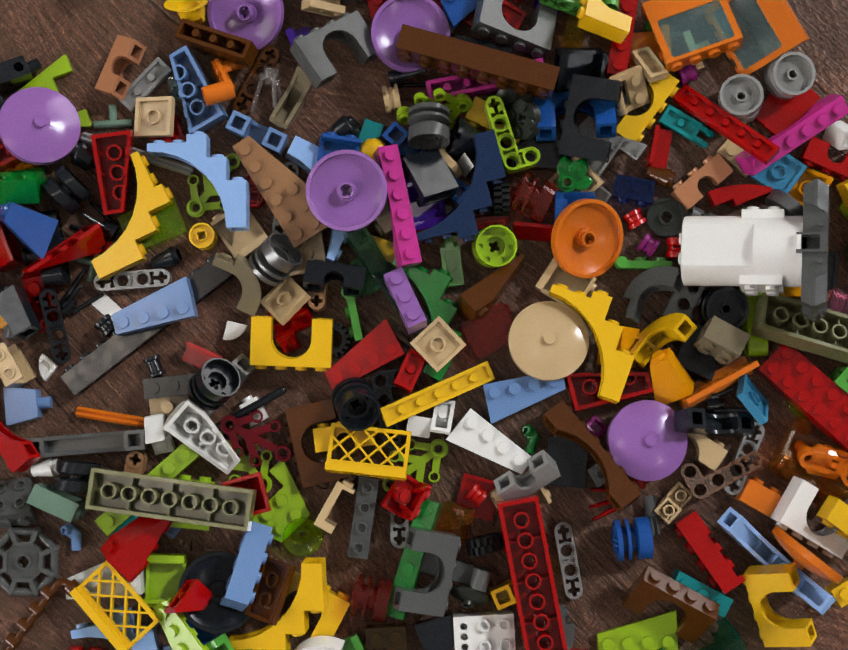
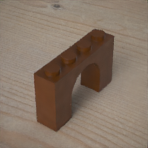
M332 399L286 409V414H283V421L290 431L287 434L289 445H293L294 453L291 455L293 464L297 465L299 470L296 473L298 484H302V487L306 488L350 477L351 475L326 472L325 462H319L310 458L303 447V436L311 425L337 418Z
M650 566L644 569L627 590L622 606L640 615L654 601L664 600L675 603L685 612L679 620L675 635L692 644L716 620L720 604Z

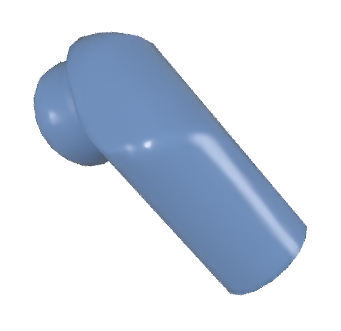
M71 523L63 525L61 533L71 539V550H81V531Z

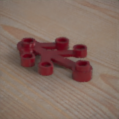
M255 410L252 414L240 418L226 415L220 420V430L229 436L232 449H241L242 453L237 454L239 458L243 456L244 448L239 445L237 434L244 437L250 455L251 466L258 467L262 462L261 456L257 453L255 443L275 453V458L280 462H285L290 458L291 450L287 445L278 446L259 436L271 431L278 432L281 428L279 420L273 419L269 424L249 430L242 427V425L250 422H261L263 413L260 410ZM255 413L260 414L261 418L259 420L253 418ZM231 421L234 426L228 428L226 422ZM275 422L278 424L279 427L277 429H273L271 427V424ZM285 449L287 453L282 456L279 454V451ZM254 457H257L259 459V463H253L252 459Z

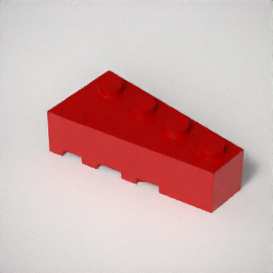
M134 130L91 135L103 215L127 212L131 169L130 154H132Z
M384 319L324 373L333 390L342 380L352 377L361 378L405 355L388 319Z
M629 372L619 402L651 395L654 390L649 372ZM573 373L565 378L575 414L614 404L597 397L601 373Z
M691 509L673 521L675 525L673 528L679 539L683 537L687 543L684 545L690 555L694 554L698 561L695 563L702 572L706 571L709 576L707 581L713 589L717 588L724 594H727L745 581L742 575L734 571L735 565L726 555H723L722 547L714 537H711L712 533L695 510Z

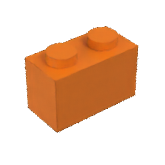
M756 477L752 479L746 478L741 492L736 495L735 499L770 518L782 497V492L772 486L768 489L763 486L764 482Z

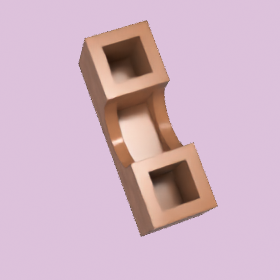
M117 35L95 89L107 96L124 101L131 85L129 81L123 78L124 70L130 64L139 65L147 47L135 39Z
M719 153L714 157L709 155L702 161L704 166L699 170L695 167L687 174L689 178L685 182L680 180L672 187L674 191L670 195L675 201L682 204L685 211L689 210L704 197L698 190L700 179H707L714 186H717L733 172V169Z

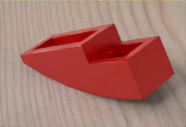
M755 184L730 185L711 190L705 196L711 209L726 202H730L731 207L735 208L770 193L772 187Z

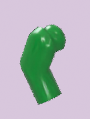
M524 425L522 433L528 441L524 451L533 454L539 441V435L532 425Z

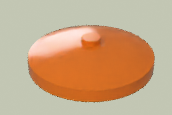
M579 199L565 207L557 217L551 233L552 253L560 268L572 276L586 279L600 276L608 271L616 262L622 249L624 234L621 219L613 207L597 199Z
M777 525L773 528L771 532L781 547L794 559L792 563H795L796 567L801 571L805 568L815 575L837 584L844 578Z

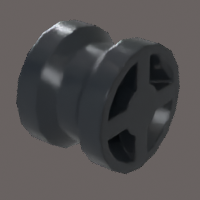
M110 314L103 316L94 326L96 330L102 332V336L105 339L110 337L111 333L115 331Z

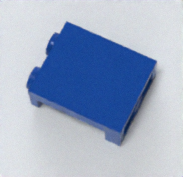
M331 131L322 133L319 139L317 162L325 155L334 151H359L362 139H358L355 135L339 136Z

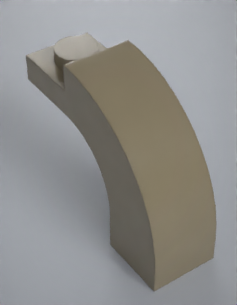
M216 252L212 265L232 273L241 282L242 293L237 301L236 309L252 316L255 315L261 301L262 284L261 280L251 269L249 260L239 253L235 260H233L226 253L221 252L220 254Z

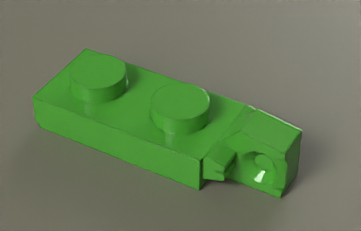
M453 237L446 238L445 243L441 244L440 253L442 269L450 272L449 277L452 278L448 287L463 286L465 281L459 242H454Z

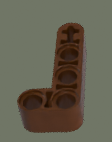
M749 452L703 477L695 464L687 463L682 467L681 475L693 496L698 499H704L759 469L763 464V457L758 452ZM750 456L758 457V465L751 464L747 466L749 471L746 472L744 465L740 461L744 460V463L750 461ZM733 465L741 467L742 473L739 476H733L730 473V468ZM687 467L696 469V475L693 478L685 476L684 472ZM717 474L723 476L724 483L721 486L714 485L712 482L713 476ZM698 484L706 487V493L702 496H698L695 493V487Z

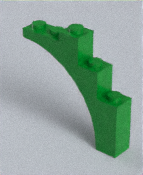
M394 257L391 264L397 267L396 258ZM420 265L417 268H403L405 274L416 284L424 296L430 311L431 322L440 316L450 326L458 308L455 307L456 303L448 298H445L444 301L441 300L452 281V278L449 277L450 272L439 268V270L433 269L429 275L427 274L429 270ZM452 328V330L464 341V339L461 337L462 333ZM454 358L438 373L427 362L423 372L442 381Z

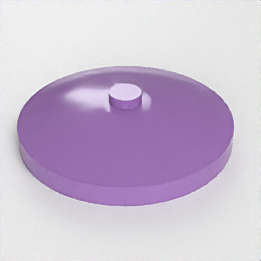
M209 0L207 8L208 22L210 28L251 40L259 51L269 46L276 39L282 28L284 20L283 1Z
M387 0L376 12L371 26V42L377 56L385 65L398 72L408 73L425 69L420 67L418 63L411 62L408 64L401 62L400 58H397L396 45L402 24L450 37V28L446 15L432 0Z
M43 87L25 88L11 95L0 110V139L5 148L23 162L33 165L57 163L66 158L78 142L81 130L79 115L73 104L57 91Z
M338 150L325 155L313 166L306 182V199L311 212L322 224L337 231L351 232L367 227L379 217L387 200V182L380 166L368 155L355 150Z
M653 400L633 402L620 409L610 422L607 431V449L612 454L614 462L624 468L628 477L640 481H656L669 476L681 465L687 451V433L675 432V411L669 406Z

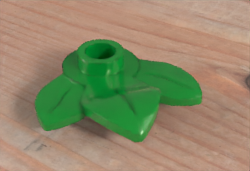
M563 156L559 160L556 168L559 175L557 185L562 192H571L575 189L582 191L592 184L593 180L586 176L588 171L587 159H579L572 163L568 157ZM569 179L571 185L566 186L564 180Z

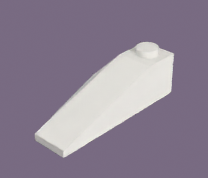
M186 399L181 402L167 417L163 427L164 430L228 475L240 462V458L207 413L191 400Z
M103 563L67 579L70 581L76 579L81 584ZM107 566L102 571V579L112 580V571ZM145 569L132 582L128 581L139 595L145 593ZM90 582L85 587L90 593H97L98 582ZM102 582L101 594H111V583ZM122 583L115 584V595H125V586ZM66 594V600L74 599Z

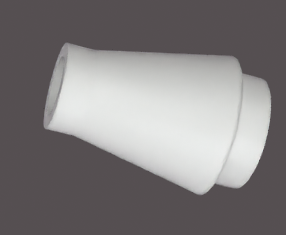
M52 457L32 465V476L57 477L60 473L55 471L56 460L60 459Z

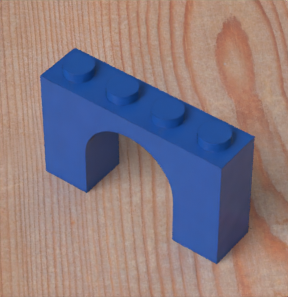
M570 91L553 92L551 99H546V101L534 98V102L539 107L541 113V122H538L537 129H540L536 135V142L556 141V120L560 115L566 113L564 111L565 99L569 98ZM595 100L582 106L579 111L588 114L594 120L596 138L616 137L615 103Z

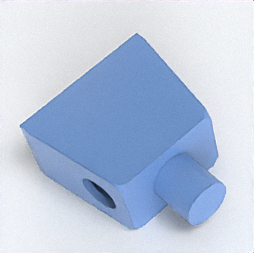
M3 387L6 425H16L43 417V409L53 407L52 397H41L40 389Z

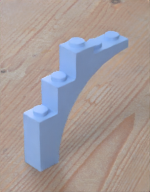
M194 131L192 134H186V142L184 140H173V143H165L162 140H155L153 143H147V152L151 156L180 160L195 167L211 181L220 196L225 212L226 228L229 231H250V184L243 177H233L230 180V161L223 154H213L210 157V138L207 134H204L202 131Z
M295 135L285 158L298 165L309 175L311 169L317 163L319 147ZM331 229L329 248L324 259L325 262L333 263L334 260L338 261L343 251L340 249L342 242L346 244L351 234L350 232Z
M731 507L717 521L733 540L749 552L760 565L792 563L770 544L742 515ZM797 568L801 582L792 593L797 597L799 596L823 615L836 599Z
M124 605L114 607V609L124 610ZM114 612L113 620L116 624H123L124 613ZM133 613L127 614V625H136ZM88 622L76 624V628L70 631L72 639L85 637L107 639L95 624L88 625ZM157 626L133 646L132 650H161ZM127 628L126 636L130 641L136 638L137 628ZM168 644L163 646L162 650H172V648Z

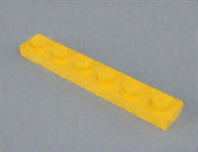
M488 361L388 404L380 408V413L386 427H389L494 380L495 377Z

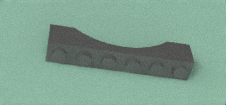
M144 429L26 438L33 443L41 458L150 449L149 444L145 443Z

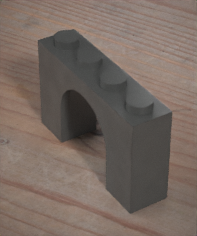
M477 0L471 31L478 33L480 36L493 39L500 44L510 46L517 51L530 54L534 58H543L551 51L557 10L540 3L531 13L529 29L527 31H520L506 22L502 13L503 0Z
M358 11L351 14L347 12L336 21L332 19L320 29L316 27L308 35H299L293 40L290 52L315 89L331 82L337 74V71L324 53V41L331 39L342 41L349 46L362 66L378 57L371 42V30Z
M409 526L405 546L414 551L432 553L437 560L438 571L433 582L424 588L413 589L396 586L392 603L395 609L402 612L444 617L445 611L448 609V595L453 585V572L457 567L456 557L457 552L461 548V537L454 533Z

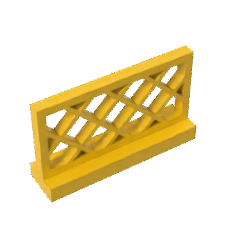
M331 423L327 460L325 462L326 472L406 481L411 431L369 427L362 430L368 438L359 444L353 437L358 431L350 433L342 424ZM336 428L344 429L348 433L340 442L335 437ZM378 433H384L388 440L378 446L373 437ZM398 435L407 436L406 444L401 448H398L393 442V439ZM351 437L357 446L347 453L341 444ZM371 440L377 449L367 455L361 446ZM391 442L397 451L387 457L382 448ZM340 446L346 455L340 460L331 459L332 451ZM360 449L366 457L360 462H355L350 455ZM380 451L385 460L380 464H374L370 457ZM400 453L404 458L403 467L394 466L390 459Z
M107 560L69 593L116 650H131L140 639L161 621L126 578L110 565ZM107 566L112 571V580L102 579V571ZM90 582H98L97 593H90L85 586ZM102 582L111 583V594H101ZM116 583H122L125 586V595H115ZM101 597H111L110 609H104L100 605ZM115 598H124V610L114 609ZM129 598L136 599L138 611L128 610ZM114 612L124 613L123 624H116L114 622ZM128 613L138 614L137 625H127ZM141 614H148L153 622L149 626H141ZM127 628H137L136 638L132 641L126 636Z

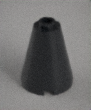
M458 118L451 130L450 144L446 147L445 152L450 157L458 158L465 152L469 159H475L473 136L483 131L466 120Z

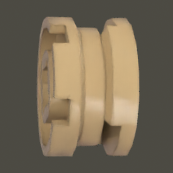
M397 83L394 84V87L381 86L386 114L400 108L401 102Z

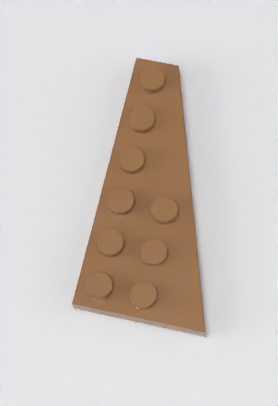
M250 136L232 146L294 248L299 247L328 228L313 215L308 206L306 182L289 170Z

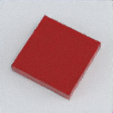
M463 473L454 512L492 522L496 507L489 495L477 508L473 506L472 501L466 500L464 497L476 482L482 490L488 492L496 488L494 481Z

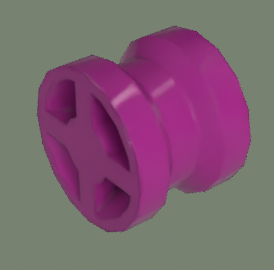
M690 64L684 66L679 71H675L680 85H685L690 80H697V72L694 65Z
M647 233L639 243L637 250L644 251L646 256L650 258L661 241L658 239L654 240Z

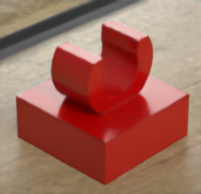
M293 328L275 335L282 354L301 347Z

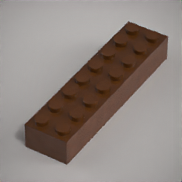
M402 24L396 45L397 58H400L401 62L408 64L415 62L422 68L430 69V67H433L443 74L451 72L457 74L459 78L466 80L473 78L483 85L491 83L501 90L509 88L515 90V93L519 95L531 94L535 96L534 98L541 101L551 99L560 70L558 66Z

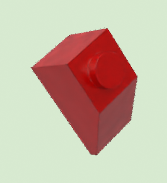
M198 578L188 579L165 608L164 612L170 614L204 610L209 605V600L214 594Z

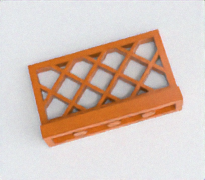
M743 355L729 365L726 364L717 369L709 383L695 381L693 394L678 400L682 409L691 408L711 397V394L718 393L735 384L740 376L753 374V369L760 365L757 360L747 361Z

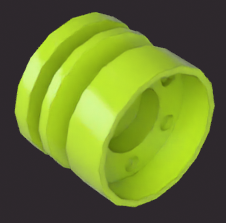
M491 225L479 231L471 245L474 259L481 266L487 268H498L510 263L518 249L514 233L502 225ZM495 243V248L497 250L491 252V247L488 245Z

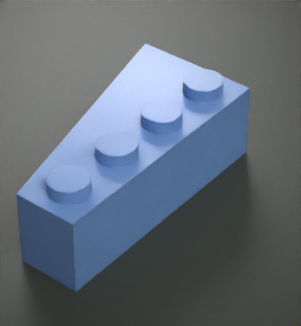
M185 45L171 53L169 58L175 80L177 81L178 93L182 100L189 134H192L194 131L205 132L228 119L229 116L222 103L206 106L201 87L211 83L194 51Z
M186 276L111 315L116 335H126L199 317L191 281Z
M530 376L482 385L490 424L566 389L564 378L557 381H541Z
M252 521L251 531H244L238 548L239 553L236 555L232 566L233 572L230 574L225 586L227 591L225 596L221 598L220 605L243 612L249 604L253 603L256 595L253 589L255 584H259L262 575L259 569L261 565L265 564L268 556L265 550L267 545L270 546L274 534H271L272 527Z

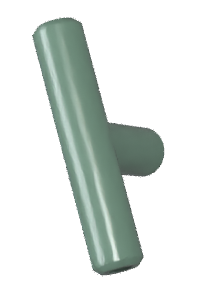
M116 104L108 105L109 120L93 122L95 129L133 127L134 125L132 119L117 120Z
M85 256L75 259L76 262L90 266L86 281L93 283L96 275L91 262L93 258Z

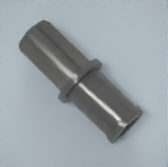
M655 495L643 497L644 516L649 518L652 535H660L658 514L653 511L656 507Z

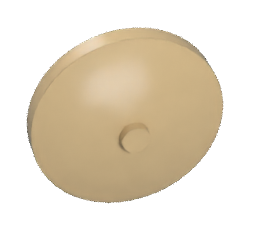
M542 301L526 307L516 316L509 331L508 347L514 363L523 373L541 381H557L570 376L581 366L588 352L589 335L583 319L572 308L559 302Z

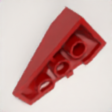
M95 223L84 226L48 251L44 258H38L22 269V271L30 273L91 255L93 257L102 251L101 247L106 244L100 224Z
M138 517L114 533L100 549L107 562L128 581L132 582L146 568L149 563L147 561L153 550L156 551L159 546L157 542L161 535L168 531L173 521Z

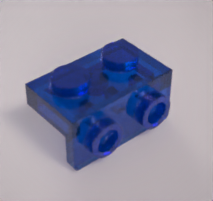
M616 174L612 198L616 199L618 203L628 204V201L636 202V206L647 207L653 204L656 181Z

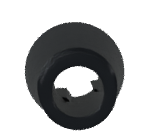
M169 247L151 258L154 269L175 266L182 262V255L177 247Z

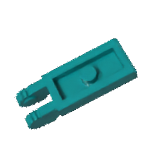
M671 105L666 107L658 123L705 149L708 143L697 137V133L700 132L709 138H713L715 135L713 131L704 127L702 123Z

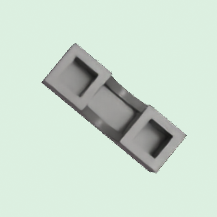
M544 449L527 459L530 468L528 473L515 475L509 470L493 480L498 496L503 500L528 496L561 476L556 462Z

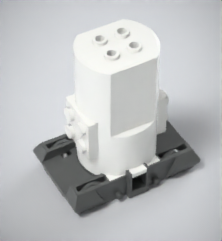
M814 179L804 185L803 216H785L784 209H780L778 206H770L768 209L749 206L747 209H742L741 216H685L682 222V233H679L681 252L678 253V264L681 268L683 285L740 286L741 291L749 296H756L758 293L778 296L779 293H784V287H801L803 316L812 321H818L827 316L830 223L829 185L819 179Z

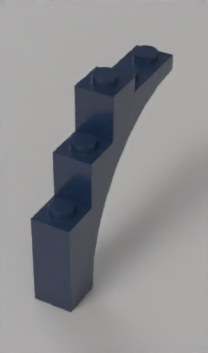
M494 130L474 134L475 169L464 199L446 219L429 229L416 233L418 242L422 241V244L434 242L435 237L441 236L442 239L454 237V232H456L458 240L463 239V242L475 240V235H478L479 232L473 211H476L477 214L489 211L488 207L492 206V201L487 183L490 182V185L502 183L501 179L506 177Z

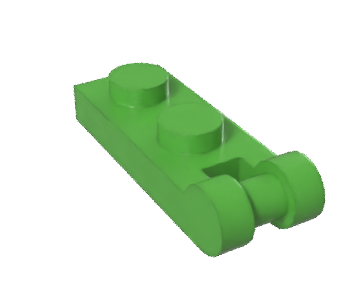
M620 256L614 263V267L618 270H648L659 266L672 267V261H666L664 257L654 258V261H647V257H635V260H627L626 257Z
M342 288L341 294L347 299L348 307H345L346 318L351 319L352 324L349 327L350 337L355 338V341L358 342L363 339L356 299L353 296H345Z

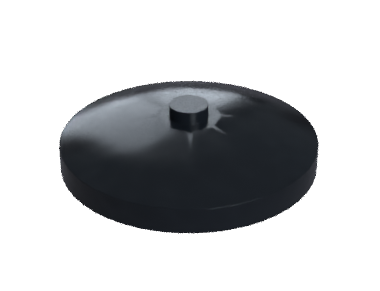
M216 551L204 554L189 564L180 579L178 591L186 580L198 578L214 594L209 600V605L204 610L183 612L191 624L205 632L227 633L241 627L250 619V616L245 615L246 608L242 612L220 605L221 598L225 596L227 591L225 588L227 580L233 572L232 566L236 555L233 553Z

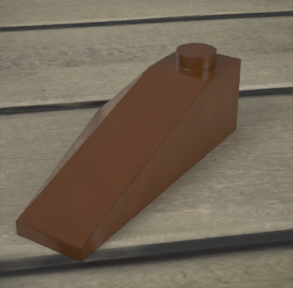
M522 253L510 261V263L460 295L458 315L472 321L487 316L491 308L523 267L524 254Z

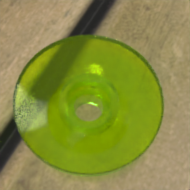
M298 518L291 521L285 527L283 543L289 552L297 556H307L319 549L323 541V533L321 528L314 525V520ZM305 532L306 535L302 537L299 533Z

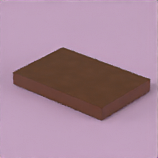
M267 557L265 564L261 566L259 571L262 573L258 585L255 584L253 592H256L254 601L247 606L245 615L276 626L296 566Z

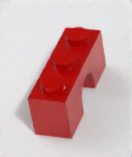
M814 136L807 140L798 159L800 162L808 166L807 168H815L820 170V173L838 178L840 183L848 180V153L842 156L840 163H834L828 158L827 154L830 143Z

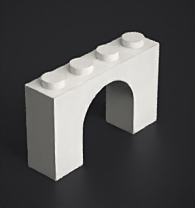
M793 476L770 518L777 521L775 525L785 531L787 529L792 530V536L800 540L803 538L808 540L806 544L815 549H818V547L823 549L822 553L831 559L834 556L842 559L848 549V538L845 540L838 536L835 528L829 529L824 527L819 531L810 530L806 520L807 511L819 489L804 479Z

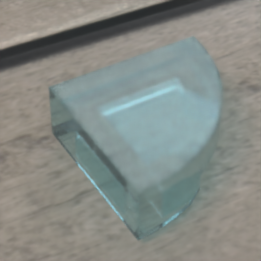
M168 77L171 96L175 100H180L175 77Z

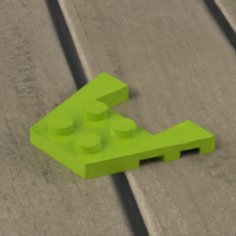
M66 54L61 56L20 90L30 87H43L59 93L55 79L74 73L68 56ZM86 109L78 111L81 127H93L88 111Z
M279 461L269 472L283 487L269 500L271 511L254 515L252 521L272 527L271 534H274L273 539L282 543L310 515V512L286 462Z

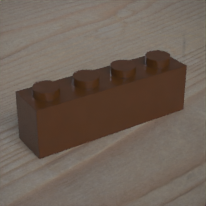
M183 18L174 35L182 46L186 45L193 50L248 68L252 67L259 52L251 40Z

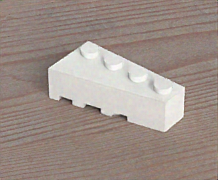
M471 408L446 438L449 442L520 474L527 468V459L531 457Z

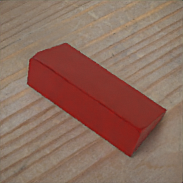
M515 221L512 232L516 239L550 242L553 225Z

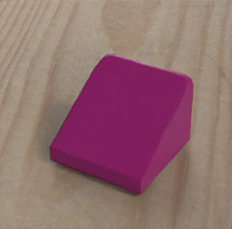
M595 414L586 422L587 430L592 435H596L598 439L608 430V427Z

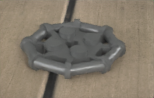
M11 526L0 538V555L3 556V568H0V586L9 597L40 596V590L60 575L58 572L60 546H57L42 531L40 526ZM18 535H31L30 541H19ZM39 538L48 549L43 551L41 546L35 543L36 540ZM11 539L13 542L11 547L6 551L2 549V547ZM50 554V569L45 568V555ZM23 556H25L26 559L29 560V563L26 564V567H23V564L19 563V560L23 559ZM5 572L11 577V584L1 575ZM41 573H44L45 575H47V576L37 585L35 579H36L38 576H40ZM18 582H29L30 588H17Z

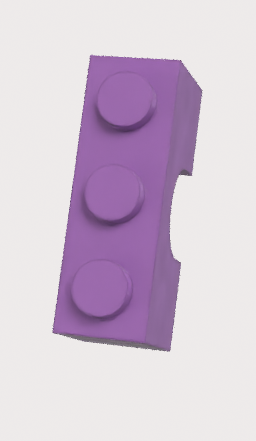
M400 267L384 274V282L399 309L401 319L408 334L427 327V319L403 268Z

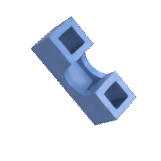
M233 110L225 126L229 133L242 139L250 136L266 150L281 157L290 140L287 134L272 127H265L255 122L251 117L236 110Z

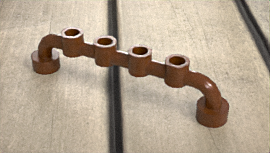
M61 578L56 580L51 586L45 585L39 592L43 596L39 603L34 601L29 605L28 611L31 614L28 618L22 617L16 623V626L19 628L17 633H10L5 638L4 642L7 644L5 650H15L19 647L24 635L33 628V623L44 613L46 605L55 598L60 587H65L64 592L72 597L69 593L75 587H78L80 583L76 579L70 581Z

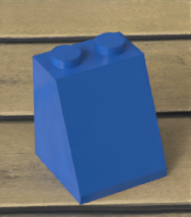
M9 201L0 206V221L34 255L44 258L59 220Z

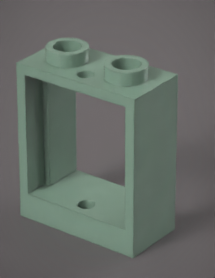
M47 482L34 484L26 502L69 523L84 518L88 512V509H85V499L67 491L55 490L54 485Z

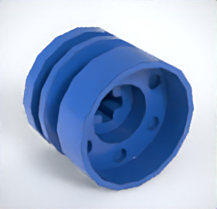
M647 516L634 517L632 527L629 526L626 518L622 519V528L619 519L612 520L611 543L618 562L624 561V552L628 561L632 560L633 551L636 552L639 560L653 558V535Z

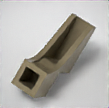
M299 64L288 88L269 119L276 126L286 130L301 114L307 95L314 88Z

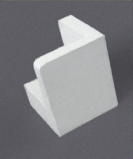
M843 121L834 122L826 128L822 140L830 143L831 146L838 150L848 149V124Z
M413 415L408 418L406 431H411L412 436L429 438L432 418Z

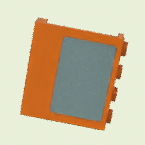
M650 0L641 5V15L643 19H648L666 61L665 69L668 72L679 71L684 66L690 64L696 65L707 58H716L721 53L727 51H736L742 46L743 35L727 0Z
M727 0L743 35L742 46L733 52H725L730 60L733 59L736 63L734 68L737 74L750 75L800 43L810 39L787 0ZM719 1L704 10L706 13L704 18L709 26H714L717 31L714 35L719 42L734 36Z

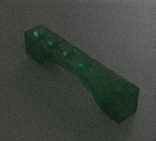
M366 227L346 233L344 238L362 264L367 267V271L401 319L399 309L387 289L383 276L393 270L381 253L374 238ZM424 313V315H425V317H426V319H427V326H428L429 324H431V321L429 320V318L427 317V315ZM420 329V330H418V331H416V332H414V333H411V334H417V333L420 332L422 329Z

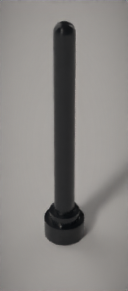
M282 386L232 415L236 418L246 416L282 396L287 390ZM220 421L215 424L218 430H220ZM231 421L226 422V426L232 424Z

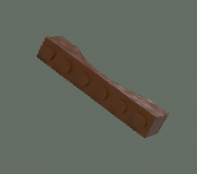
M562 400L544 413L542 421L554 436L575 442L593 457L604 477L606 498L619 514L638 500L641 495L639 486L634 481H630L626 476L627 473L624 468L614 462L612 454L608 450L603 449L598 437L594 434L592 435L587 430L586 423L576 417L574 409L569 404L566 405Z

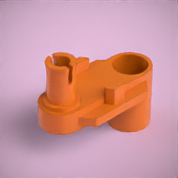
M220 58L210 61L217 83L201 87L206 106L236 98V87L231 81L228 72L243 69V66L227 60L223 61Z
M798 440L795 443L794 447L798 452L797 460L808 474L830 479L840 477L848 487V453L846 450L834 448L832 445L817 444L814 447H809L805 440Z

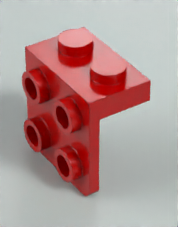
M407 474L406 481L394 480L380 506L400 518L412 521L419 515L420 506L423 501L428 499L431 491L412 494V500L407 504V507L414 514V517H410L400 508V504L394 501L392 489L399 487L410 490L431 485L417 481Z

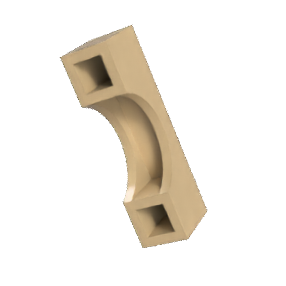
M687 433V436L693 441L695 446V460L711 471H716L728 452L724 449L725 445L717 439L712 441L707 437L708 435Z

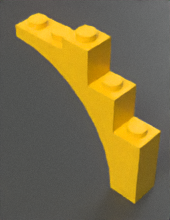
M138 151L130 154L137 178V199L133 215L126 230L116 243L103 254L91 260L101 280H106L147 260L145 257L147 251L142 243L139 244V242L160 233L158 227L161 226L156 215L152 216V214L173 205L171 199L174 196L170 188H166L163 184L156 186L158 181L154 173L150 174L148 170L150 164L145 155L142 156Z
M557 283V285L553 284L548 295L562 301L576 311L594 336L601 362V382L597 397L614 404L619 403L635 356L630 355L631 352L620 348L619 351L616 350L624 327L620 326L618 321L612 319L605 320L613 297L608 296L609 293L602 290L593 291L590 297H587L585 292L579 290L573 292L568 290L566 285Z
M306 557L303 560L297 594L292 605L279 617L277 625L269 624L262 629L252 632L231 634L228 639L234 650H291L290 634L293 637H300L306 634L309 629V611L314 614L321 613L328 605L326 557Z

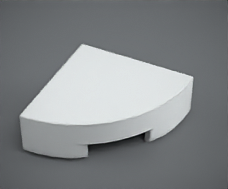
M227 320L223 340L238 338L245 332L247 325Z
M42 353L39 358L40 376L44 381H48L59 365Z

